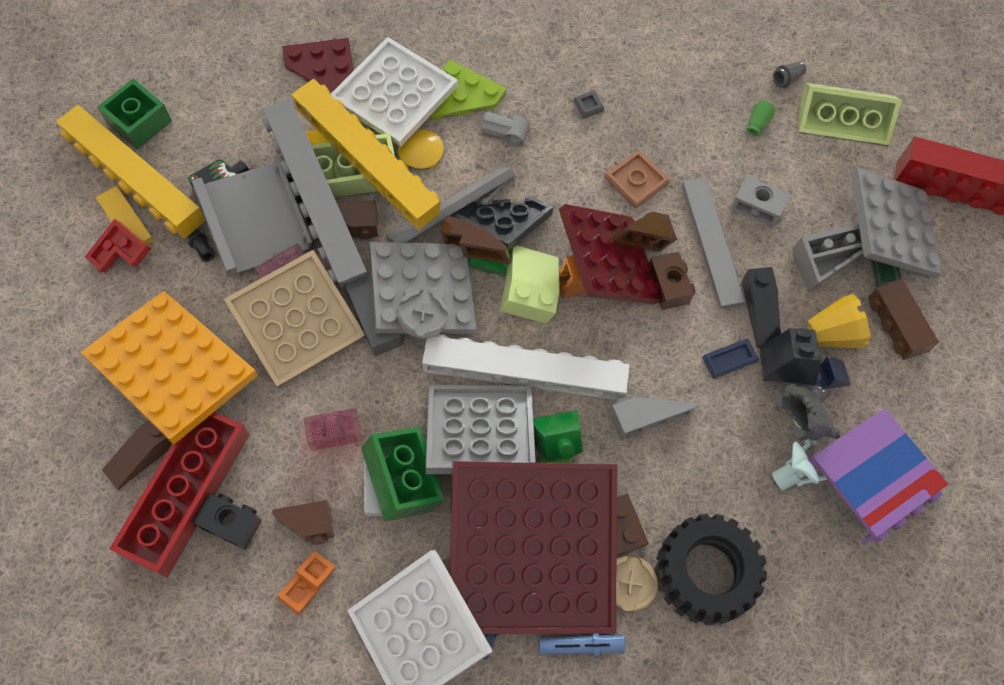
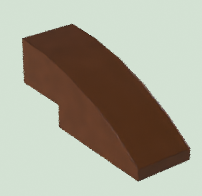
M446 216L440 230L445 244L460 246L464 256L468 258L510 265L511 258L507 246L496 236L474 223Z

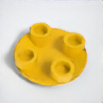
M417 129L401 147L398 146L400 159L406 166L416 169L436 167L444 153V145L441 138L436 133L426 129Z

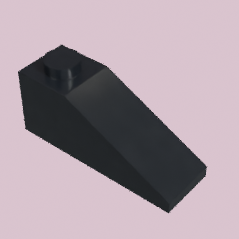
M772 267L748 269L741 281L757 348L781 334L778 288Z

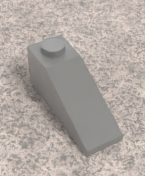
M623 397L614 402L610 415L621 440L688 417L692 415L696 406L692 402L645 397L628 399V397Z

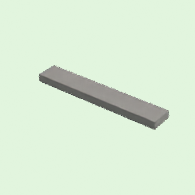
M505 166L497 168L441 202V214L419 231L408 222L385 236L387 241L408 242L444 220L446 216L452 215L514 177L515 174L512 168Z
M706 177L683 181L682 188L719 308L724 309L744 305V296Z

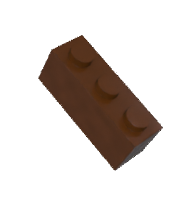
M903 279L877 287L868 297L871 309L877 312L881 319L882 329L890 335L893 341V348L897 354L901 355L903 361L929 352L939 343Z

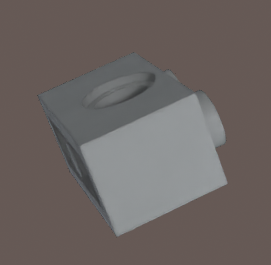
M745 176L731 209L775 227L790 194L780 188L767 185L756 178Z

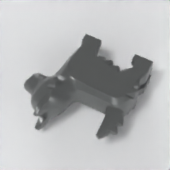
M797 383V385L790 384L785 388L786 393L789 394L779 393L774 398L778 407L789 411L792 418L801 427L794 426L792 428L797 439L816 441L825 436L837 439L840 437V430L833 426L832 418L822 405L824 400L831 396L830 391H825L817 385Z

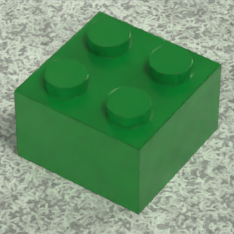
M134 78L97 106L105 122L135 149L142 146L172 121L165 105Z

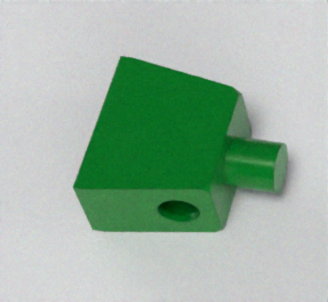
M577 410L533 418L534 445L546 459L560 457L570 459L575 454L583 452Z

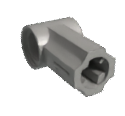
M487 112L483 118L481 132L504 138L508 144L514 143L515 146H521L526 137L530 122L518 115L507 118Z

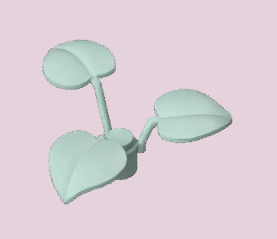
M807 439L803 447L794 442L792 458L785 462L786 465L772 472L775 482L782 491L795 484L800 487L803 484L812 482L818 484L820 483L819 481L828 480L824 475H817L815 468L808 461L805 453L811 445L814 447L818 446L817 440Z

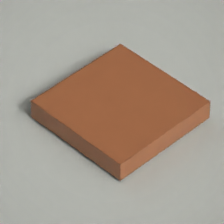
M639 149L604 175V178L635 209L670 182V179Z

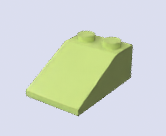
M516 245L511 249L510 265L508 264L500 311L537 322L548 323L556 314L559 297V258Z

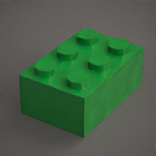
M420 427L372 434L361 447L384 522L433 512L445 500L436 474H426L427 447Z

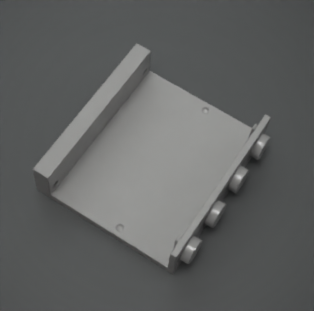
M278 155L274 156L273 164L204 184L202 177L192 180L195 194L227 277L312 249L313 236L309 227L306 228L303 220L306 218H304L300 206L296 203V197L286 177L289 174H285Z

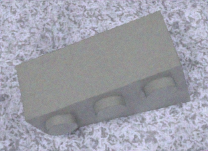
M859 224L803 237L792 248L808 292L864 255Z

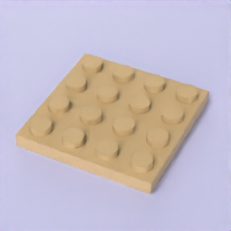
M314 250L224 299L276 387L281 386L365 337L363 330Z

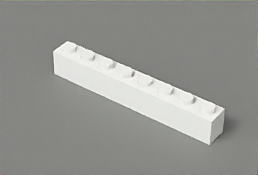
M441 334L427 338L422 361L423 372L516 386H531V388L613 400L625 397L629 373V364H624L620 360L603 361L593 356L575 357L567 352L554 354L548 353L544 349L526 350L517 345L506 347L499 346L497 343L490 341L484 343L473 342L468 338L450 339Z

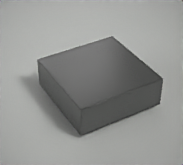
M595 91L574 98V103L583 119L604 111V106Z

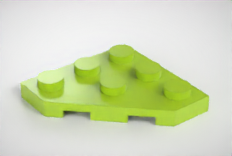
M449 59L442 70L458 80V87L429 116V119L438 120L444 116H459L481 109H495L505 96L507 88Z

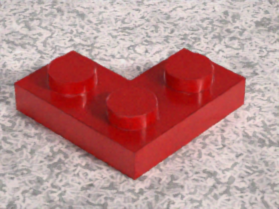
M114 219L86 254L85 258L99 271L106 273L119 256L131 266L137 268L152 248L123 223Z

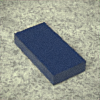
M748 338L705 354L702 357L713 379L759 361Z

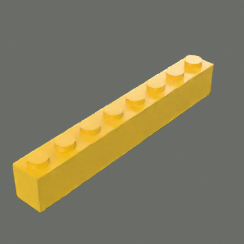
M312 79L291 94L295 109L418 231L441 214L439 196L434 191H429L419 176H413L408 171L406 164L400 159L397 160L392 155L387 145L380 144L375 134L370 129L366 130L361 125L358 117L355 114L351 115L339 99L335 100L325 85H320L315 79Z
M76 105L56 121L61 129L59 134L67 143L72 141L74 143L73 146L82 156L87 154L89 161L96 168L101 166L104 174L111 181L116 179L118 186L126 194L131 192L134 195L132 196L133 199L142 208L146 205L149 208V213L157 221L162 219L165 222L163 223L164 226L173 235L178 233L185 239L206 221L202 211L193 201L82 107Z

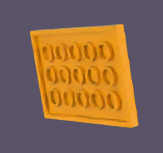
M162 291L81 351L84 358L173 445L258 376L254 368L165 291Z

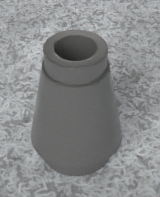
M803 62L778 66L773 72V81L779 87H788L806 73V66Z

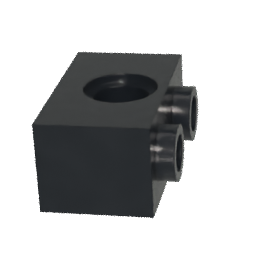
M209 493L192 523L199 529L246 550L261 523V520L256 515L257 511L245 504L241 508L232 504L234 500L224 494L219 493L218 497ZM227 515H235L234 521L231 524L223 525V520Z

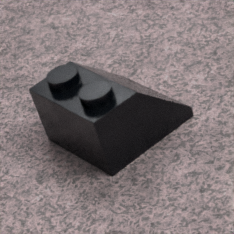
M789 328L760 347L763 381L816 385L821 355L815 330Z

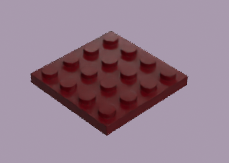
M564 204L559 208V213L587 297L646 304H657L662 300L644 248L613 243L611 240L614 235L635 222L633 217Z

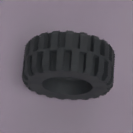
M699 514L697 518L690 517L684 520L681 525H677L662 543L656 558L658 564L655 566V573L659 575L658 588L659 591L664 590L666 594L664 600L668 605L672 603L677 608L675 612L681 617L685 614L690 617L689 621L696 624L700 621L704 622L705 625L724 624L738 618L757 603L756 599L762 595L764 591L762 583L767 580V571L762 570V566L767 564L765 555H759L758 550L761 548L758 540L753 542L750 539L749 535L752 532L746 527L743 530L738 528V521L732 518L728 522L724 521V515L715 514L712 518L708 514ZM696 546H713L721 550L729 558L734 570V581L730 589L725 593L719 595L706 593L696 587L691 581L686 569V558L689 552Z

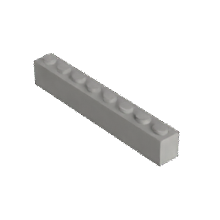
M291 98L263 108L266 117L262 121L267 132L272 131L275 139H272L271 142L276 153H282L284 160L280 161L286 175L291 173L294 180L290 182L295 197L301 196L303 203L299 204L304 218L310 217L312 225L308 227L313 239L319 238L322 246L318 250L323 262L328 260L331 269L327 271L333 283L338 282L340 289H343L345 284L368 276Z

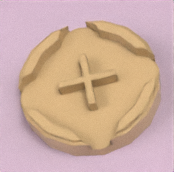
M623 556L617 559L616 608L626 612H637L646 608L655 599L658 589V577L653 567L639 557Z

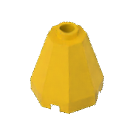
M851 294L840 298L807 321L806 328L815 330L819 347L862 348L869 346L870 342L868 340L871 339L867 316L864 311L860 312L857 309L858 306H861V302L855 295Z

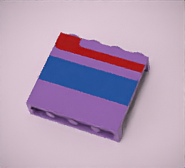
M886 408L808 460L815 469H820L869 531V534L866 535L867 538L861 541L863 545L871 540H874L877 544L890 535L887 529L892 527L896 530L908 521L905 518L906 515L910 514L914 517L926 508L923 505L925 501H928L929 504L933 503L943 496L940 490L949 485Z

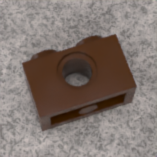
M679 251L651 257L649 263L651 264V270L662 298L659 302L661 309L665 310L690 304L695 295V286L692 281H689L687 263L684 259L682 260ZM672 278L676 280L677 283L670 282L668 279Z

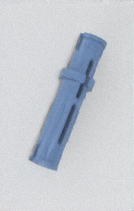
M592 633V636L539 637L540 655L593 653V656H600V653H625L623 634L599 636L598 633ZM585 644H608V645H585ZM555 645H573V646H555Z

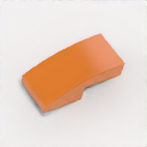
M314 550L296 570L294 578L277 595V599L299 616L329 579L336 566Z

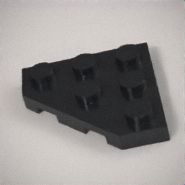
M535 197L525 198V202L511 203V199L492 200V204L478 205V202H471L453 213L452 217L466 220L486 229L505 244L509 252L553 214V207Z

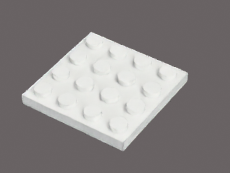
M387 37L331 93V96L335 100L339 99L351 115L355 114L361 122L378 133H390L392 142L401 147L458 87V80Z
M431 550L347 610L386 685H444L493 652L436 550Z

